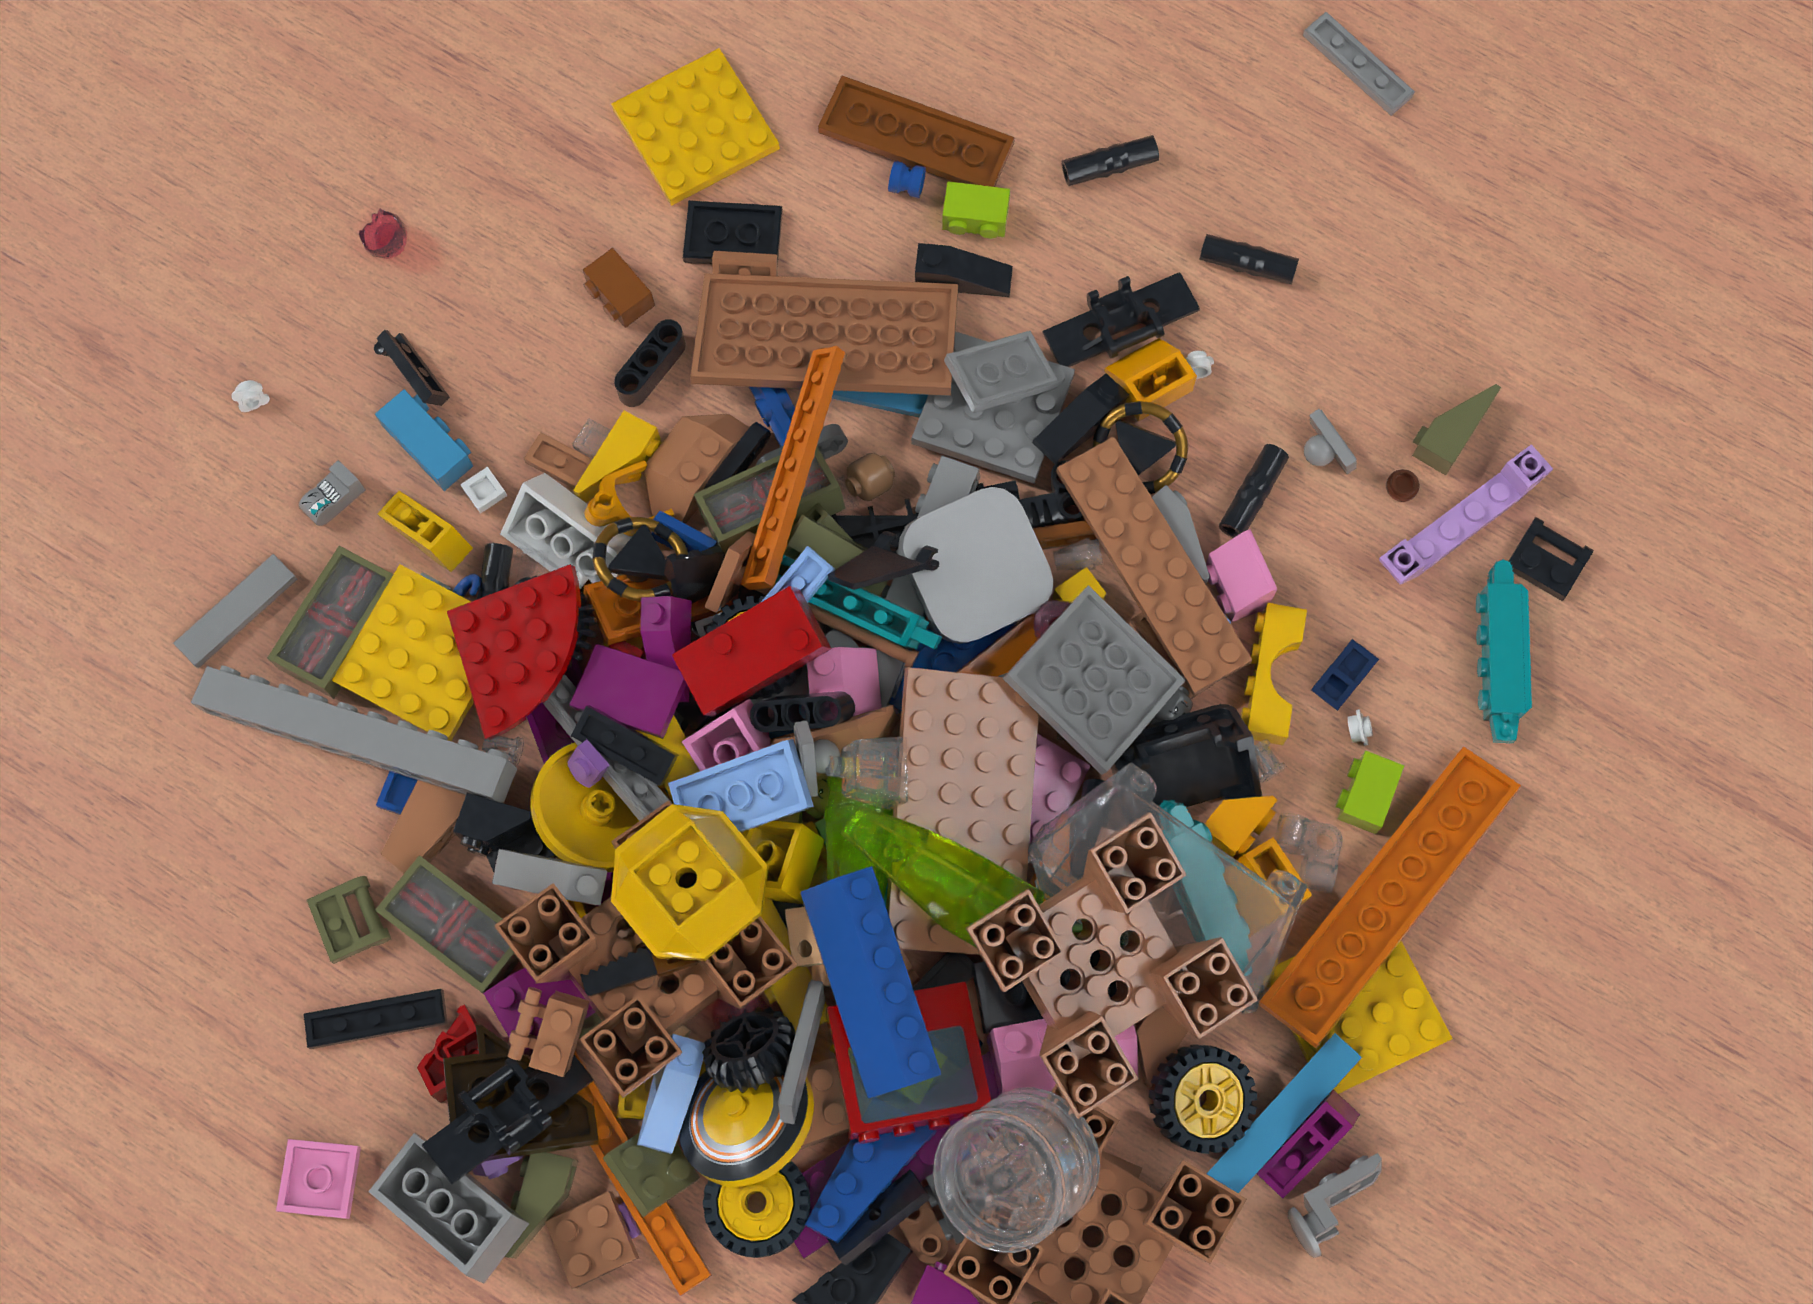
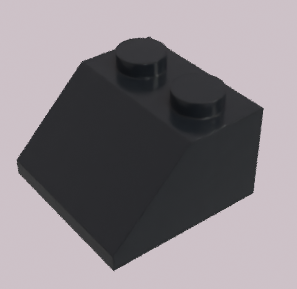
M467 793L453 832L461 839L460 844L468 847L467 851L487 857L488 852L498 851L534 829L535 825L530 811Z

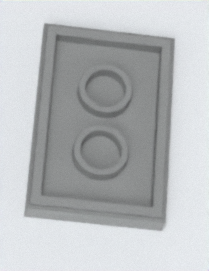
M1031 331L946 354L944 359L972 413L1056 389L1059 384L1056 375Z

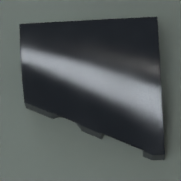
M715 546L703 551L698 549L692 550L685 559H680L675 553L667 556L664 575L672 583L671 596L690 600L693 604L710 595L725 558L721 548Z

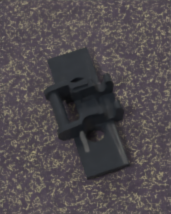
M1180 272L1134 292H1132L1130 286L1131 280L1129 276L1119 279V290L1101 298H1099L1097 290L1087 293V305L1090 311L1042 331L1057 363L1071 367L1103 352H1107L1110 358L1118 356V352L1154 336L1156 338L1164 336L1163 326L1200 311ZM1152 302L1156 304L1159 311L1155 312L1154 308L1147 307L1144 303ZM1140 323L1145 325V327L1115 340L1111 337ZM1088 327H1096L1100 330L1101 334L1100 337L1092 341L1084 336L1083 331Z
M575 1055L570 1069L564 1077L531 1067L523 1070L516 1060L508 1058L505 1060L503 1067L468 1092L463 1090L457 1094L459 1101L467 1111L422 1143V1147L451 1185H453L500 1149L504 1148L510 1156L551 1126L552 1119L548 1114L592 1083L594 1079ZM514 1076L518 1084L514 1087V1094L494 1109L490 1105L483 1109L478 1108L477 1102ZM534 1083H543L547 1086L549 1092L545 1098L537 1100L535 1095L529 1090V1087ZM478 1125L485 1126L490 1132L488 1139L482 1143H475L468 1137L470 1130Z

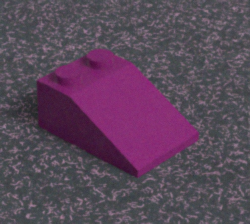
M526 968L511 974L483 993L508 1037H510L512 1030H516L520 1017L518 1012L521 1000H525L528 987L537 988L542 991L539 1003L546 1006L549 998L556 991L585 999L572 980L536 983ZM590 1004L585 1019L595 1013ZM534 1017L529 1034L538 1036L542 1018ZM525 1048L523 1054L531 1056L533 1049Z

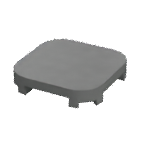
M989 487L971 493L914 519L905 526L900 536L899 547L896 553L914 560L920 550L926 545L938 549V553L934 554L932 559L939 561V567L934 571L923 570L909 574V578L930 621V624H928L929 629L947 642L962 644L978 640L1035 613L1046 605L1052 594L1054 580L1044 552L1023 506L1016 496L1005 489Z

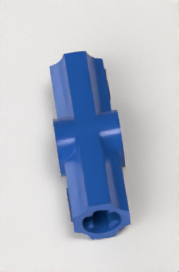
M749 387L756 400L757 410L760 416L764 418L765 425L767 427L770 426L779 446H784L795 411L785 388Z

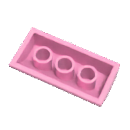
M1044 1019L993 1028L986 1037L1002 1106L1048 1098L1056 1084L1039 1056L1047 1028V1023ZM1132 1025L1115 1036V1039L1138 1077L1137 1035L1135 1027Z

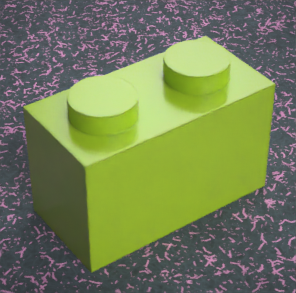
M948 181L942 215V230H947L956 235L965 233L980 234L982 237L990 239L1005 237L1010 189Z
M1365 751L1360 759L1354 758L1347 773V777L1352 778L1348 790L1342 789L1335 806L1341 809L1337 819L1376 834L1383 826L1405 765L1369 751Z

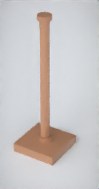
M748 531L728 548L705 608L717 613L737 595L739 588L742 586L741 581L756 534ZM772 588L755 590L767 595ZM808 602L817 621L905 663L904 667L906 668L913 667L919 654L918 650L912 649L910 651Z

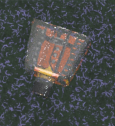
M907 737L855 740L843 747L841 756H828L825 768L826 775L842 778V794L844 797L884 809L894 810L897 806L908 802Z

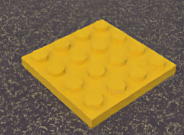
M720 48L611 103L614 113L671 206L780 149L778 140Z
M399 564L332 681L426 732L429 730L440 732L448 737L447 741H452L474 700L447 611L471 601Z
M1402 941L1399 942L1317 1048L1292 1031L1307 1063L1334 1033L1362 1057L1334 1088L1338 1094L1453 1039ZM1294 957L1262 972L1269 987L1274 984Z

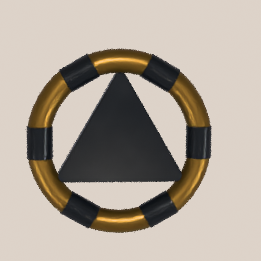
M1137 401L1116 407L1102 419L1093 438V448L1107 440L1111 427L1116 423L1119 445L1138 476L1176 446V453L1169 470L1155 481L1142 482L1149 494L1158 492L1165 485L1170 486L1182 473L1188 459V440L1183 425L1169 410L1151 402ZM1143 413L1153 415L1162 420L1174 435L1175 441L1120 419L1125 416Z
M627 517L615 521L599 534L593 545L592 561L595 571L608 589L620 597L641 602V597L671 596L672 583L664 575L666 559L650 531L669 542L676 555L680 559H685L689 553L685 543L678 534L662 523L650 518ZM638 529L607 567L606 551L609 541L618 534ZM611 573L626 575L631 581L637 583L644 582L648 578L669 582L648 590L629 587Z

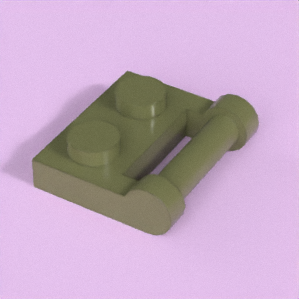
M367 876L354 878L307 899L330 962L333 964L373 946L384 944L391 939L388 929L383 928L378 913L375 911L376 908L368 891L370 884ZM351 894H355L370 934L363 937L359 933L346 897Z

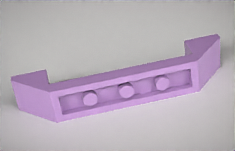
M1531 444L1508 461L1500 473L1409 541L1406 539L1401 541L1381 556L1379 561L1400 585L1420 576L1517 503L1544 479L1553 468Z

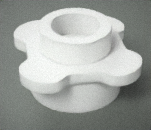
M247 380L238 384L231 395L233 401L239 403L238 407L241 412L257 409L261 405L267 404L270 400L269 395L263 393L262 385L253 380Z
M1360 709L1356 710L1357 715L1348 716L1349 732L1353 743L1362 741L1364 746L1368 745L1367 737L1373 736L1369 716L1363 717Z

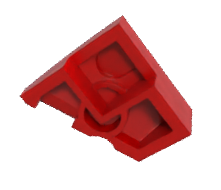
M465 1004L457 1009L456 1012L459 1015L446 1033L444 1031L441 1032L436 1039L434 1049L426 1054L417 1066L431 1097L440 1103L447 1100L443 1058L479 1054L476 1025L478 1023Z

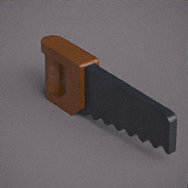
M646 946V949L638 948L636 953L629 952L627 958L620 956L617 962L609 961L608 966L600 965L598 971L591 969L588 975L580 974L586 995L594 996L656 975L661 977L697 965L699 962L698 960L679 959V961L669 964L667 959L656 958Z

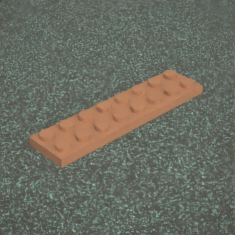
M1115 437L1057 467L1056 472L1176 669L1185 679L1184 682L1192 695L1199 693L1250 664L1252 658Z

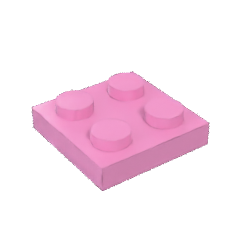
M288 1139L276 1211L350 1219L361 1147Z

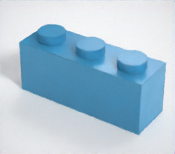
M404 389L377 411L375 416L382 427L445 491L473 467L468 457L471 451L461 439L458 438L454 441L447 434L450 432V429L438 416L432 419L427 413L429 407L426 403H423L417 394L412 398Z

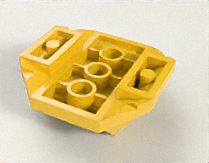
M671 804L615 849L611 902L656 958L706 961L762 915L768 865L723 811ZM685 873L697 875L696 883L690 888H681L679 886V879Z

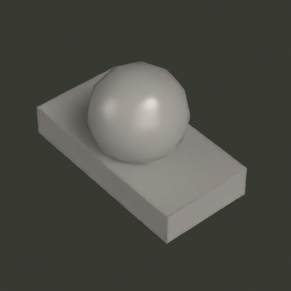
M1318 409L1310 414V424L1318 435L1311 437L1304 446L1306 460L1315 466H1325L1335 458L1346 474L1354 471L1357 466L1356 457L1323 411Z
M807 721L795 722V746L810 796H818L816 772L826 774L825 768L834 767L839 762L840 752L835 743L830 740L819 739L814 742Z

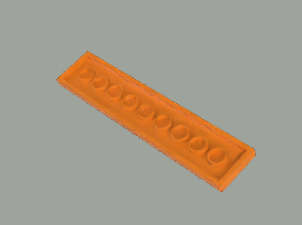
M1463 746L1259 1001V1006L1313 1047L1317 1048L1516 795L1521 785Z

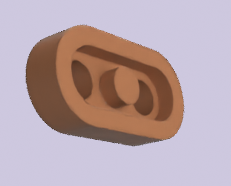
M926 1202L919 1208L920 1216L916 1220H911L907 1217L899 1225L915 1256L924 1263L934 1264L945 1257L948 1250V1241L929 1203ZM933 1238L936 1240L937 1249L934 1252H927L923 1248V1243L926 1239Z

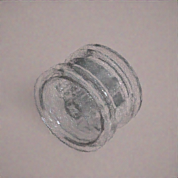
M1035 1087L1016 1088L1002 1093L979 1110L972 1112L949 1128L940 1140L935 1154L933 1177L941 1207L956 1229L967 1239L982 1248L1002 1253H1016L1034 1247L1085 1207L1092 1198L1099 1181L1100 1158L1098 1145L1090 1126L1083 1116L1079 1119L1075 1118L1065 1099L1053 1092ZM988 1133L994 1138L993 1141L989 1138ZM1038 1193L1043 1196L1045 1203L1039 1198Z

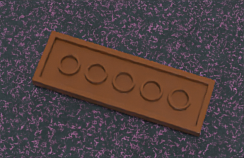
M843 75L818 125V133L894 161L903 162L911 167L916 165L926 167L927 173L952 182L991 187L996 186L1015 142V137Z

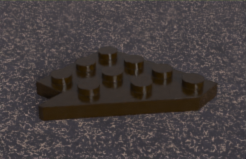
M476 1025L479 1054L443 1058L450 1123L467 1111L459 1101L457 1094L463 1090L465 1092L471 1090L503 1067L505 1060L509 1058L510 1045L483 1025ZM524 1055L521 1060H516L523 1070L529 1066L530 1059ZM514 1076L477 1102L478 1108L483 1109L490 1105L494 1109L514 1094V1087L518 1084ZM534 1083L529 1087V1090L535 1095L537 1100L545 1098L549 1092L547 1086L543 1083ZM575 1094L548 1114L552 1119V1124L510 1156L502 1148L485 1161L597 1145L598 1132L594 1105L580 1095ZM478 1125L470 1130L468 1137L475 1143H482L488 1139L490 1132L485 1126Z

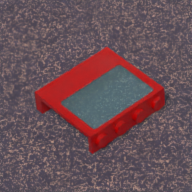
M966 981L914 991L942 1075L867 1099L837 1005L827 1007L826 1020L828 1029H831L850 1127L848 1132L849 1140L858 1139L859 1143H869L879 1140V1134L893 1132L895 1137L915 1133V1127L929 1125V1130H936L950 1126L951 1120L963 1118L964 1123H973L985 1119V1114H988L993 1106Z

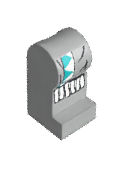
M339 460L329 468L330 473L316 485L317 487L308 491L299 502V508L318 526L327 524L365 491L360 481Z

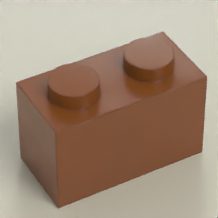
M613 247L583 269L586 282L583 284L585 289L593 299L599 297L605 304L603 309L613 322L619 320L626 328L655 306L652 292Z

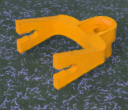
M645 460L603 477L599 484V492L589 501L584 511L585 518L590 524L601 527L631 517L622 506L617 496L615 485L639 481L642 476L640 472H643L647 467ZM672 508L664 511V513L672 517L674 516ZM638 529L624 532V534L633 536Z

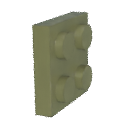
M639 1132L608 1152L603 1159L638 1211L645 1217L694 1184L700 1176L688 1162L677 1143L671 1154L637 1145Z

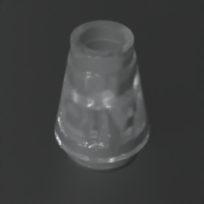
M1086 538L1058 551H1053L1057 571L1063 569L1083 570L1086 567L1089 570H1094L1096 566L1103 565L1098 539L1090 540V538Z

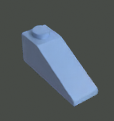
M672 1034L671 1038L680 1048L682 1054L654 1074L637 1145L669 1154L673 1153L694 1093L704 1057L702 1051L705 1049L704 1042Z

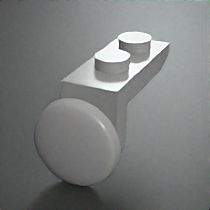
M1378 1153L1370 1158L1362 1156L1350 1164V1169L1339 1175L1337 1173L1327 1175L1319 1182V1186L1305 1193L1304 1206L1308 1211V1214L1302 1217L1295 1207L1288 1211V1219L1298 1241L1313 1258L1321 1256L1318 1244L1339 1234L1335 1227L1338 1225V1221L1330 1208L1373 1185L1380 1175L1382 1159Z

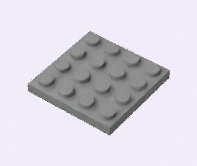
M955 331L954 352L987 343V341ZM1048 361L1059 381L1056 389L972 413L952 376L951 396L928 395L912 435L911 444L1035 484L1045 455L1032 442L1061 413L1075 369Z
M1089 585L1002 678L1101 775L1113 766L1185 681Z

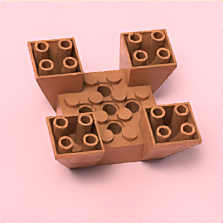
M668 800L612 841L614 848L616 849L672 803ZM694 873L683 874L679 879V886L681 888H690L697 875ZM553 883L494 925L536 983L572 980L584 998L590 1001V1006L603 1022L579 1040L623 1098L682 1054V1051L670 1034L718 998L741 1009L798 966L797 962L764 920L758 917L706 961L698 960L699 963L697 965L661 977L656 975L594 996H587L580 974L588 975L591 969L598 971L600 965L608 966L609 961L617 962L620 956L627 958L629 952L636 953L638 948L646 949V944L637 933L629 939H623L618 936V932L622 928L631 926L613 905L611 897L580 918ZM667 959L669 964L679 961V959ZM666 981H673L679 986L671 994L663 993L659 987Z
M1151 812L1143 815L1088 850L1083 877L1040 905L1037 904L1031 891L1026 889L966 927L967 932L1002 992H1006L1022 981L1047 1023L1039 1056L1077 1119L1138 1080L1115 1036L1162 1006L1195 1038L1200 1039L1258 1001L1223 938L1219 937L1175 947L1150 905L1149 899L1187 876ZM1080 919L1082 931L1075 937L1072 927L1075 921ZM1125 931H1127L1129 934V942L1124 948H1122L1120 945V937ZM1098 950L1100 960L1096 966L1092 967L1090 957L1094 951ZM1069 969L1071 974L1070 981L1065 986H1062L1060 983L1061 974ZM1116 981L1117 992L1114 996L1109 997L1108 987L1112 982Z
M1055 1084L1020 1143L1022 1148L1048 1167L1013 1228L981 1209L943 1274L990 1304H1013L1025 1282L1060 1304H1140L1173 1246L1211 1264L1247 1199L1185 1160L1180 1162L1161 1190L1157 1191L1100 1155L1120 1120L1099 1107H1095L1079 1119L1075 1118ZM1105 1195L1115 1196L1120 1203V1209L1114 1216L1106 1215L1101 1209V1200ZM1056 1207H1065L1071 1214V1221L1065 1228L1056 1227L1051 1220L1052 1211ZM1088 1226L1097 1227L1102 1234L1100 1244L1094 1248L1088 1247L1082 1239L1083 1231ZM1121 1245L1127 1246L1133 1255L1131 1263L1126 1267L1118 1266L1113 1257L1115 1249ZM1072 1257L1081 1260L1084 1267L1082 1275L1077 1279H1070L1064 1273V1264Z

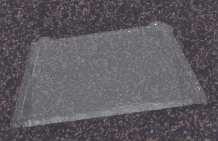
M1133 763L1125 766L1039 829L1028 847V863H1032L1037 877L1035 885L1038 894L1048 900L1083 877L1088 850L1143 815L1151 812L1187 876L1149 899L1150 905L1175 947L1219 937L1223 938L1258 1001L1241 1012L1242 1014L1254 1013L1258 1009L1259 1001L1266 994L1306 892V884L1297 879L1293 874L1281 870L1273 872L1265 881L1152 802L1157 791L1156 784L1147 772L1141 770ZM1078 919L1077 922L1082 925L1081 920ZM1125 931L1120 937V945L1122 948H1124L1129 942V934L1127 931Z

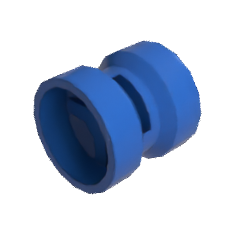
M894 161L890 173L888 191L898 194L901 191L905 192L907 190L910 197L920 198L925 181L926 167L916 165L910 170V167H907L905 163Z

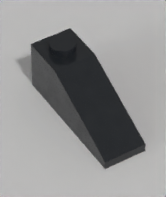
M918 243L915 282L958 284V293L1010 297L1013 266L952 246Z
M1107 373L1081 392L1034 438L1032 443L1054 464H1057L1095 435L1102 419L1116 407L1125 404L1129 394Z

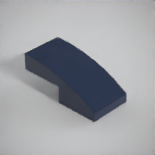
M1352 639L1313 686L1311 691L1338 711L1379 659Z

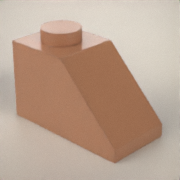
M1162 1006L1134 1024L1139 1027L1136 1032L1137 1052L1143 1082L1149 1088L1154 1085L1151 1083L1153 1075L1159 1076L1160 1074L1157 1070L1160 1063L1166 1064L1168 1062L1166 1057L1171 1053H1175L1188 1033V1030Z

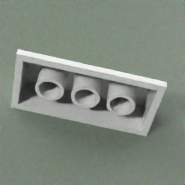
M546 473L523 482L500 535L550 572L571 564L575 566L576 571L582 573L592 583L601 581L592 561L593 545L599 534L608 525L598 527L590 524L584 515L588 504ZM621 533L609 541L606 551L607 567L632 536ZM611 573L614 577L622 576V574Z

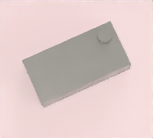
M414 1133L368 1192L463 1274L484 1284L529 1223L469 1173L451 1185L422 1147V1143L427 1140Z

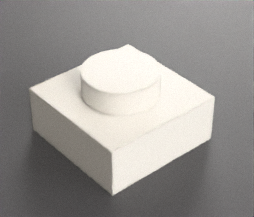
M488 467L460 484L480 514L507 497L505 490Z

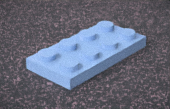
M793 739L779 742L668 783L674 804L723 811L740 832L814 807Z

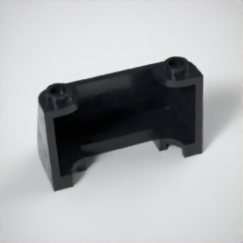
M1228 704L1210 706L1180 715L1173 720H1163L1147 725L1111 767L1127 826L1148 812H1151L1161 828L1158 806L1163 803V800H1173L1177 804L1181 803L1186 807H1190L1223 797L1224 800L1262 797L1253 735L1238 711Z

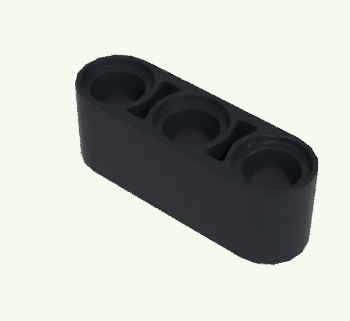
M671 319L660 321L616 374L614 384L619 399L624 405L628 407L641 405L683 354L686 342L681 325ZM667 336L677 337L673 342H663V339ZM648 360L657 361V363L654 366H643L644 363ZM629 384L638 385L633 391L624 390Z
M842 691L776 696L756 703L750 711V720L754 728L760 732L794 730L795 722L807 721L810 729L827 728L852 718L855 712V703L849 694ZM831 702L837 706V717L831 712ZM799 705H802L806 711L805 719L799 713ZM768 708H771L774 712V721L768 715Z

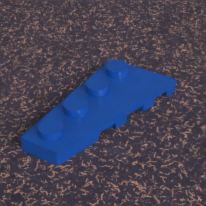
M873 1097L862 1117V1121L864 1123H872L908 1116V1114ZM929 1125L915 1127V1133L895 1137L893 1132L879 1134L880 1139L874 1142L859 1143L858 1139L850 1140L805 1223L806 1227L838 1244L865 1214L873 1201L881 1192L883 1193L889 1187L897 1174L905 1165L907 1166L912 1161L920 1148L937 1131L929 1130Z

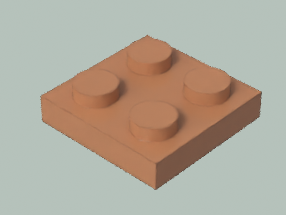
M613 1191L606 1192L545 1222L571 1289L580 1287L639 1259Z

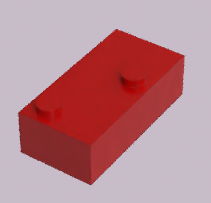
M788 586L673 653L672 657L703 715L716 716L832 648L800 589Z

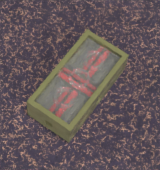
M818 447L815 450V456L811 463L793 525L798 522L802 514L805 515L817 503L830 515L846 509L841 488ZM781 455L694 494L701 516L713 539L717 541L716 545L721 548L724 555H726L728 548L748 531L754 534L757 533Z
M338 546L267 659L279 670L335 699L342 686L333 682L332 679L393 574Z
M420 855L375 909L376 912L481 993L486 992L507 978L520 961L494 927L503 918Z

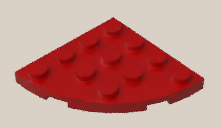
M569 564L447 611L485 739L491 740L524 722L526 720L525 717L532 713L541 702H545L566 672L574 653L579 633L576 630L578 611L581 608V597L575 566Z

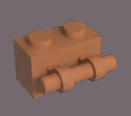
M528 987L525 1000H521L518 1012L520 1017L516 1030H512L508 1042L511 1046L508 1057L514 1060H521L525 1048L533 1049L528 1067L564 1077L570 1069L590 1001L556 991L549 998L546 1006L539 1003L542 991L537 988ZM534 1017L543 1019L538 1036L529 1034Z

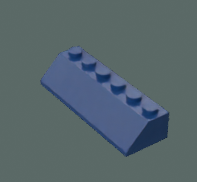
M873 867L864 868L801 891L800 894L867 1099L942 1075Z

